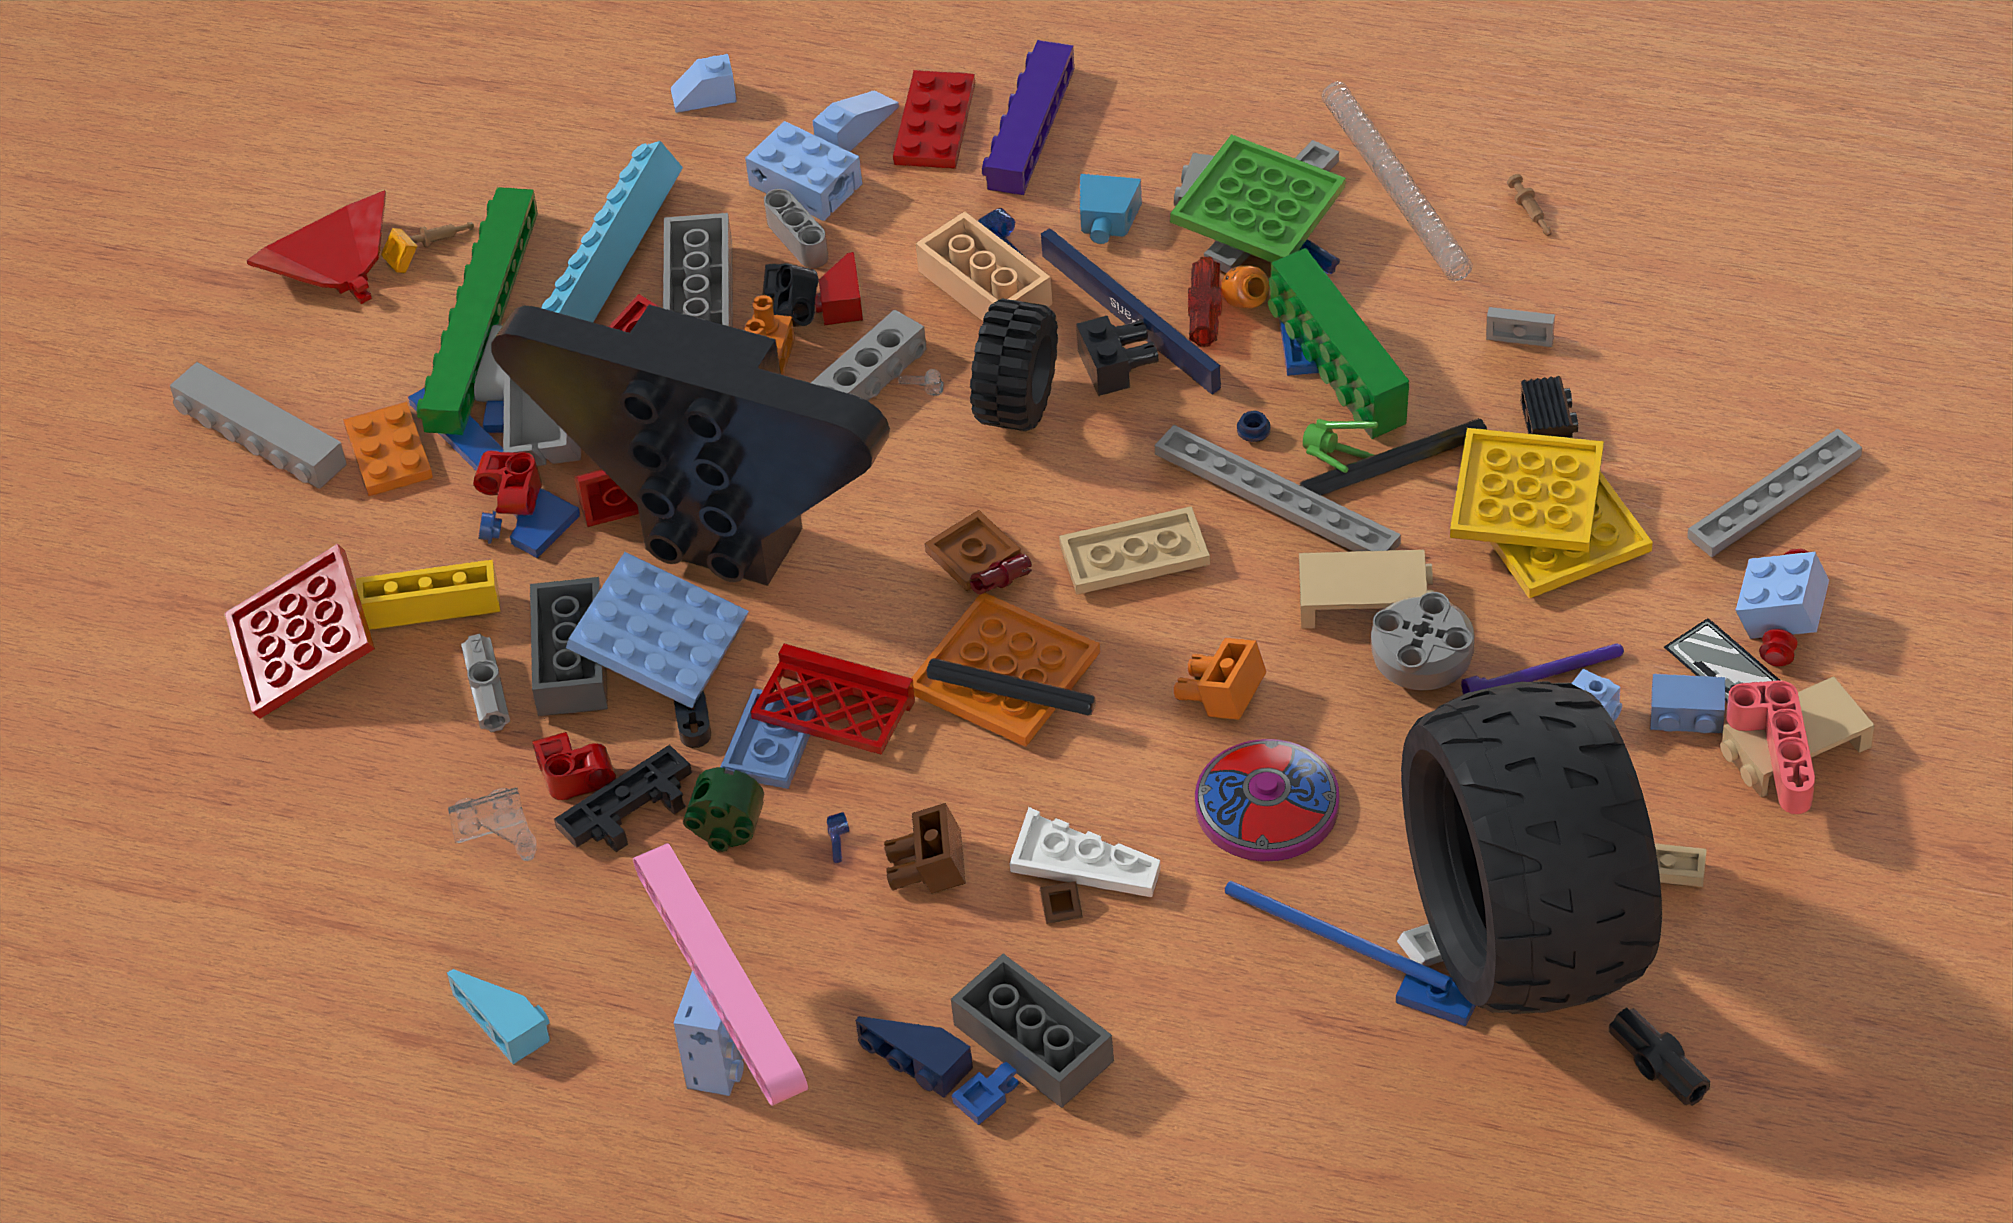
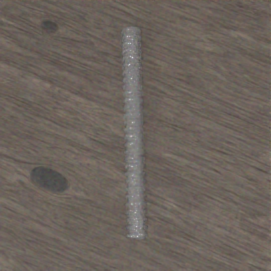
M1334 82L1328 85L1322 93V101L1350 141H1352L1398 209H1400L1448 280L1459 281L1467 277L1473 268V263L1447 226H1445L1420 188H1418L1403 164L1400 163L1398 157H1396L1380 132H1378L1346 84Z

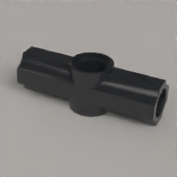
M1634 1008L1623 1009L1609 1024V1033L1634 1056L1635 1064L1643 1076L1651 1081L1658 1079L1684 1105H1695L1702 1100L1705 1093L1710 1089V1080L1685 1057L1684 1050L1679 1041L1668 1032L1660 1034Z

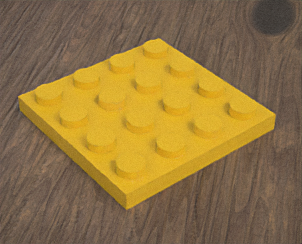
M1467 428L1450 526V538L1589 552L1604 441Z
M1601 471L1589 552L1490 542L1529 599L1652 552L1653 546L1652 540Z

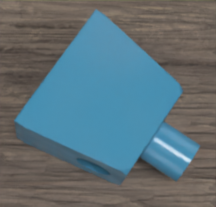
M1081 174V231L1090 234L1091 240L1097 244L1107 243L1110 236L1123 237L1127 235L1142 204L1141 179Z

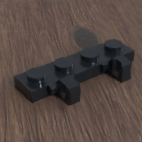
M669 744L554 818L556 828L576 848L591 838L596 842L604 839L608 846L618 852L628 845L625 831L620 825H622L621 819L650 800L652 803L661 800L663 805L674 815L686 807L682 798L683 793L679 790L682 788L679 781L692 774L691 765Z

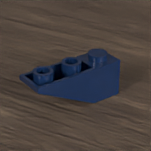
M861 1016L855 1020L858 1042L863 1049L872 1054L877 1053L886 1059L893 1069L898 1072L904 1071L915 1078L923 1089L927 1091L933 1090L943 1098L973 1069L971 1046L941 1027Z

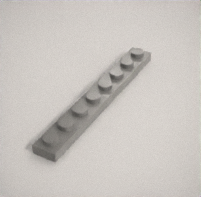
M1173 425L1154 445L1155 455L1354 552L1396 550L1401 544V534L1176 425Z

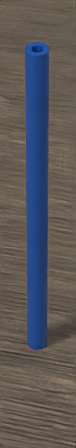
M1229 881L1225 887V894L1439 989L1448 991L1452 985L1453 978L1243 885Z

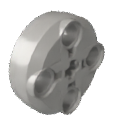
M1429 592L1421 597L1400 600L1376 613L1371 632L1372 655L1379 671L1391 682L1413 690L1438 689L1455 682L1468 669L1474 653V629L1467 615L1457 606L1451 604L1444 594Z

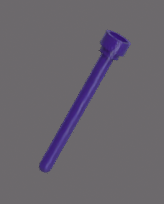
M1615 643L1488 680L1485 677L1472 676L1462 679V693L1464 695L1515 682L1537 681L1618 658L1623 655L1624 648L1621 644Z

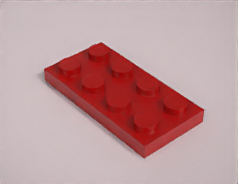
M913 70L893 153L894 165L956 169L975 88V74Z

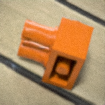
M760 295L754 299V313L752 319L747 321L744 331L776 339L781 375H784L795 341L792 317L774 315L772 298Z
M1224 638L1214 656L1192 654V659L1188 661V673L1190 676H1198L1201 679L1178 678V682L1174 685V696L1177 700L1203 702L1208 717L1240 720L1267 671L1256 640Z

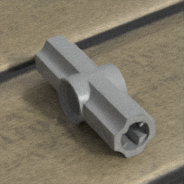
M481 634L468 636V639L461 644L480 728L487 729L490 732L503 730V727L510 722L491 638L484 637Z

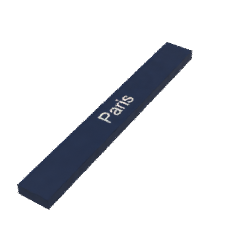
M1049 228L1041 233L1042 257L1124 324L1142 319L1148 333V340L1145 341L1148 343L1153 341L1154 347L1156 346V349L1210 394H1214L1221 389L1220 365L1055 231Z

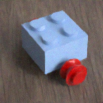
M1792 549L1784 555L1752 558L1748 561L1736 612L1749 638H1762L1763 644L1759 649L1760 657L1772 666H1786L1793 662L1795 657L1794 651L1798 645L1794 634L1817 632L1829 579L1816 552H1809L1805 549Z

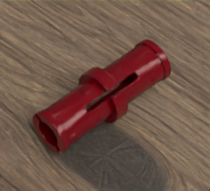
M1021 553L1006 561H995L988 569L972 574L970 579L974 581H970V586L979 595L996 587H1007L1014 579L1028 575L1032 571V569L1028 568L1032 567L1031 560L1027 555Z

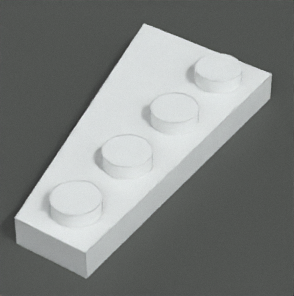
M1028 807L1010 861V871L1013 873L1063 882L1076 881L1080 885L1147 897L1153 896L1161 870L1159 859L1119 843L1115 846L1101 841V836L1089 831L1086 834L1069 828V823L1057 818L1054 821L1040 816V811Z

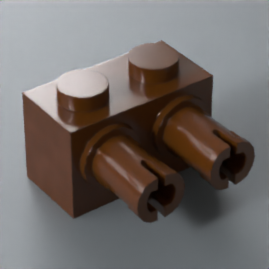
M946 803L913 812V833L884 841L885 853L890 863L911 856H915L916 859L902 865L886 868L887 880L893 891L904 886L923 882V884L927 885L931 894L966 884L961 829Z

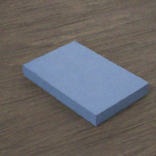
M753 688L721 767L726 768L724 773L733 775L734 771L738 770L754 778L760 784L789 789L810 735L752 719L751 711L763 691ZM797 696L787 697L791 706L809 700L808 698ZM779 700L767 704L764 710L776 712L785 709V706ZM813 708L796 715L799 720L803 721L817 718Z

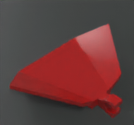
M381 191L346 205L265 246L247 259V264L322 288H335L340 294L349 290L360 304L371 300V293L366 290L369 288L367 274L379 260L386 191Z

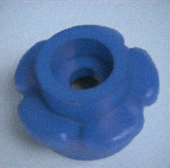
M493 511L492 514L482 512L478 539L488 540V544H491L492 538L499 539L502 519L495 518L496 511Z

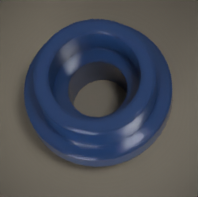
M1259 411L1244 413L1237 423V433L1245 441L1258 442L1264 440L1270 434V422Z

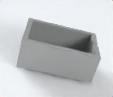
M504 372L503 452L530 453L533 455L537 466L546 465V459L552 464L581 460V448Z

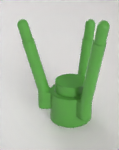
M1318 419L1316 424L1312 423L1306 428L1303 435V447L1307 450L1306 453L1308 455L1318 457L1334 468L1346 473L1348 472V467L1327 455V452L1332 453L1334 450H1338L1363 459L1374 454L1338 443V435L1332 429L1377 428L1378 423Z

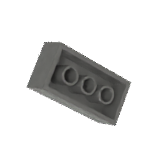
M599 577L530 584L532 691L538 716L608 709L607 668L566 648L569 637L601 589Z
M1005 954L999 956L951 998L954 1026L1001 1062H1008L1017 1070L1019 1076L1061 1108L1114 1062L1112 1035Z

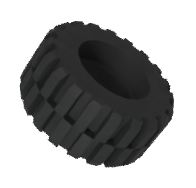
M1003 298L991 304L988 312L985 313L983 324L980 326L978 341L975 345L974 361H972L971 368L972 378L970 379L971 410L974 417L981 424L1026 432L1035 428L1038 422L1041 421L1043 411H1045L1048 396L1051 393L1052 380L1055 374V361L1057 360L1058 325L1055 320V313L1048 306Z

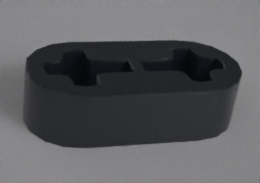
M702 691L694 704L695 710L688 711L686 705L674 700L681 742L690 748H699L707 744L711 739V728L704 692ZM697 723L698 732L691 733L690 724Z

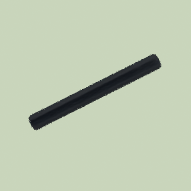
M936 658L931 659L927 666V677L933 680L1087 716L1092 715L1095 709V696Z

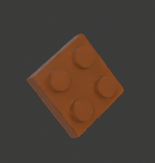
M977 510L925 543V552L966 591L972 589L970 586V581H974L970 579L972 574L988 569L995 561H1006L1021 554V548L980 510Z

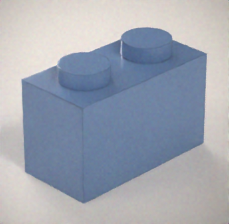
M1653 674L1650 730L1723 733L1725 677Z

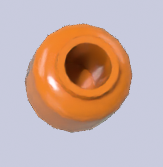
M1234 267L1225 274L1222 280L1221 290L1223 297L1227 303L1236 308L1252 309L1258 307L1266 301L1269 295V279L1265 272L1258 267Z

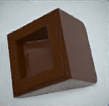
M1076 881L1040 887L1039 892L1046 924L1083 918Z

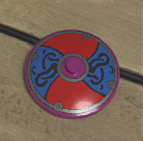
M1276 739L1247 741L1224 750L1214 757L1203 769L1195 789L1196 816L1206 836L1224 851L1253 861H1281L1308 852L1328 836L1339 814V786L1329 765L1308 748Z

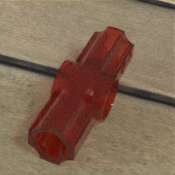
M1200 257L1197 262L1192 263L1191 287H1188L1189 341L1196 343L1198 347H1209L1211 343L1218 341V317L1222 314L1220 263L1214 261L1212 257Z

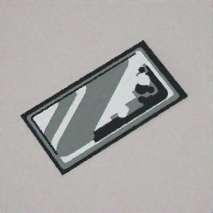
M1709 618L1664 646L1667 651L1696 676L1725 677V701L1727 703L1729 691L1736 684L1781 681Z

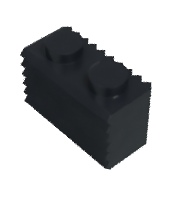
M1551 376L1548 379L1544 377L1542 379L1537 378L1528 381L1524 379L1521 381L1520 402L1528 434L1573 438V433L1578 432V419L1576 412L1570 413L1569 408H1572L1570 388L1563 387L1561 377L1556 376L1554 378Z

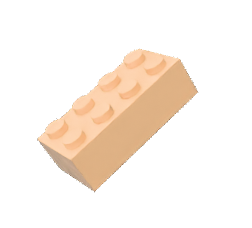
M965 211L916 243L918 271L982 321L990 305L1003 298L1041 304L1048 307L1052 305L1051 277Z

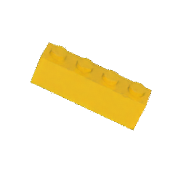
M493 559L356 578V587L369 630L501 612L499 585Z

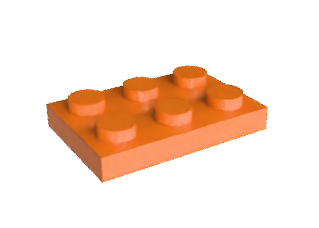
M407 401L343 419L368 496L433 478L431 467Z

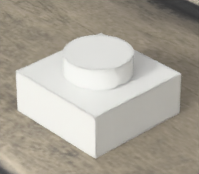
M1429 924L1404 931L1397 940L1408 957L1415 962L1430 966L1443 961Z

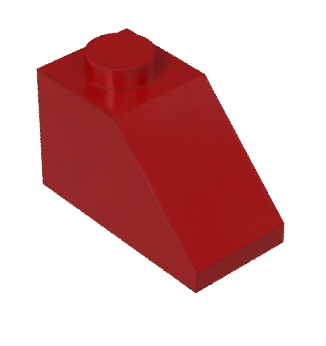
M851 252L841 258L819 279L820 293H816L815 307L816 313L823 312L824 326L863 321L854 252Z

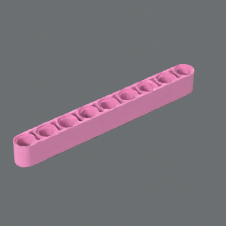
M667 843L634 857V867L642 885L769 1104L773 1106L808 1090L807 1081L799 1063L671 846Z

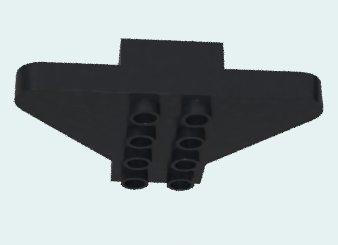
M650 304L630 333L539 307L524 305L514 309L491 342V353L502 370L638 505L645 549L656 559L664 563L677 564L680 561H685L708 568L716 576L729 582H739L742 579L768 586L803 529L801 514L864 474L872 466L889 438L890 427L886 417L869 401L853 394L781 375L776 339Z

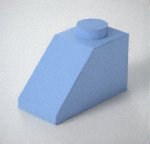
M728 54L697 59L671 87V94L676 113L737 102Z

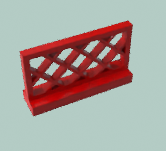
M784 643L778 653L779 663L751 711V717L758 721L882 755L905 710L910 711L915 703L913 678ZM782 677L799 681L798 684L784 689L779 684ZM819 686L830 689L832 692L814 698L810 689ZM805 692L809 700L793 706L790 705L787 697ZM852 695L862 698L864 701L847 707L842 698ZM779 700L785 706V709L776 712L764 710L767 704ZM837 701L841 709L823 715L819 706ZM884 704L895 707L892 712L879 716L875 707ZM812 708L817 715V718L809 721L799 720L796 716ZM869 709L873 718L856 724L851 715ZM846 718L850 727L835 730L830 728L829 723ZM875 727H879L881 731L877 741L864 738L861 734Z

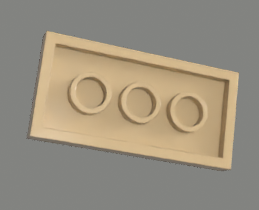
M1192 506L1059 536L1060 547L1076 594L1210 565V555Z

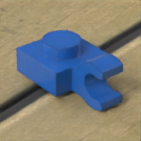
M1004 1062L988 1078L978 1072L952 1094L953 1103L977 1125H980L1006 1103L1005 1094L1017 1087L1019 1081L1013 1077L1017 1070L1008 1062Z

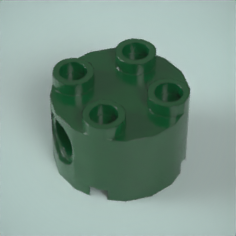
M722 767L707 769L698 776L683 820V825L708 842V846L711 849L719 852L727 851L729 847L744 845L753 838L765 795L763 788L754 778L738 770H735L733 775L724 773L726 768Z

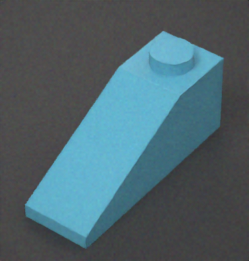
M452 969L447 972L453 996L512 1064H515L550 1041L547 1025L550 1024V1021L539 1005L534 1007L521 994Z

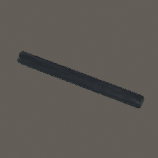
M1478 418L1345 465L1348 467V472L1346 473L1334 469L1300 482V486L1321 496L1465 444L1467 428L1487 430V427L1483 420Z

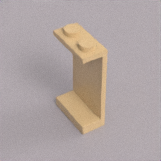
M1425 550L1299 553L1301 629L1315 628V610L1387 608L1400 600L1421 597L1426 593L1434 592V590H1427V584H1433L1432 563L1425 564Z
M1834 676L1798 692L1811 758L1847 741H1850L1859 753L1871 748L1874 731L1873 722ZM1729 724L1724 725L1723 738L1720 744L1723 756L1728 762L1734 763L1747 786H1752L1760 797L1766 796L1768 793L1769 777L1774 774L1765 730L1738 731Z

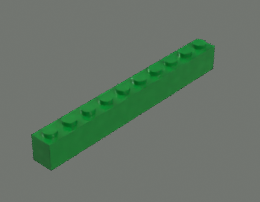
M497 187L493 200H489L487 203L486 220L480 223L479 240L473 243L472 260L470 264L465 266L464 282L457 289L455 308H451L449 311L448 328L443 330L441 334L440 351L435 353L433 357L432 374L427 376L425 380L424 397L419 399L417 403V417L422 419L423 429L426 433L463 435L475 401L474 385L491 329L493 325L501 324L538 215L533 189Z

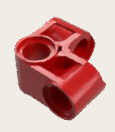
M492 450L484 452L481 456L474 476L473 486L485 495H498L497 507L495 509L498 514L532 515L540 488L542 487V481L535 459L530 453H510Z
M567 732L532 741L540 771L543 773L549 794L557 800H568L574 796L598 791L616 779L608 751L602 744L593 743L572 750Z

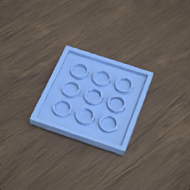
M624 552L569 637L566 648L693 708L744 624L749 611Z

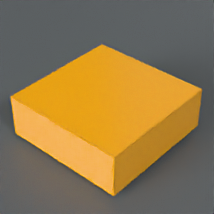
M392 228L381 256L396 272L406 273L418 246L402 229Z

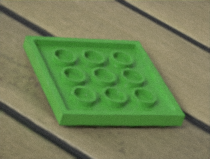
M1231 134L1170 213V223L1267 261L1274 262L1299 251L1344 190L1346 178Z

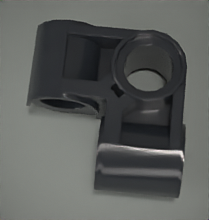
M788 263L765 265L762 295L774 298V315L791 316L793 327L809 325L815 316L816 290L819 282L818 274L815 269Z

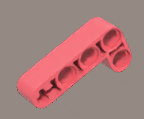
M1786 681L1736 684L1729 691L1726 717L1728 724L1738 731L1765 730L1779 804L1781 808L1791 814L1805 813L1812 806L1815 775L1796 687Z

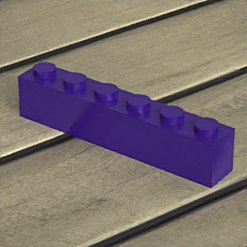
M1037 40L1033 52H1028L1025 63L1026 69L1024 73L1020 72L1018 76L1017 91L1015 94L1012 93L1010 95L1007 115H1002L1000 132L998 136H994L992 139L991 154L989 157H985L983 161L982 175L986 176L987 190L1019 195L1025 194L1075 69L1073 45Z

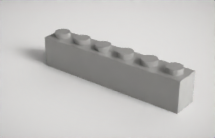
M198 362L170 385L174 398L173 404L181 414L190 415L197 419L204 427L208 429L213 428L231 442L236 441L246 447L253 455H260L271 461L278 469H285L294 474L303 483L308 482L320 489L347 465L340 441Z

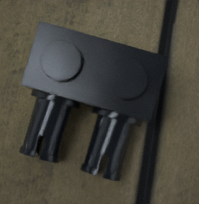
M1108 316L1076 324L1078 353L1098 396L1130 388L1129 373L1131 369L1159 362L1156 346L1154 347L1153 341L1128 349L1122 347L1127 344L1148 340L1147 329L1142 319L1116 327L1111 324Z

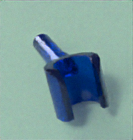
M844 812L827 817V830L832 842L834 863L842 862L840 835L849 832Z

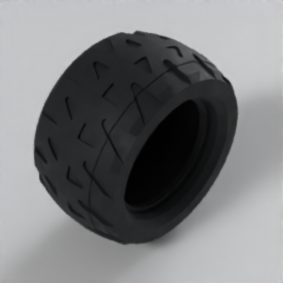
M1548 681L1515 682L1464 694L1418 718L1406 736L1402 753L1401 785L1406 833L1418 890L1431 932L1442 960L1463 996L1473 1005L1485 1008L1491 1013H1546L1593 1002L1620 990L1626 984L1642 977L1657 954L1661 937L1662 897L1659 866L1652 827L1635 768L1615 723L1601 702L1588 691L1582 690L1572 683H1551Z

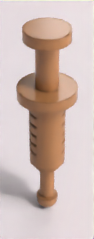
M1520 174L1511 176L1507 184L1518 192L1515 196L1516 203L1524 206L1533 222L1540 224L1545 235L1551 234L1550 227L1543 220L1544 213L1534 199V190L1523 187L1521 184L1523 178Z
M468 222L457 227L449 224L429 230L424 226L420 227V234L410 236V239L414 243L422 242L424 247H430V242L454 237L459 231L472 230L474 224Z

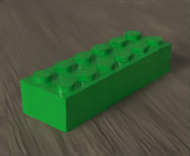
M1304 248L1272 262L1271 277L1269 278V310L1275 318H1279L1285 325L1288 336L1292 340L1296 339L1299 342L1306 360L1316 363L1321 379L1325 384H1330L1334 389L1339 403L1343 407L1347 406L1353 414L1354 421L1378 423L1377 428L1364 429L1371 439L1407 423L1409 395L1408 378L1309 251Z

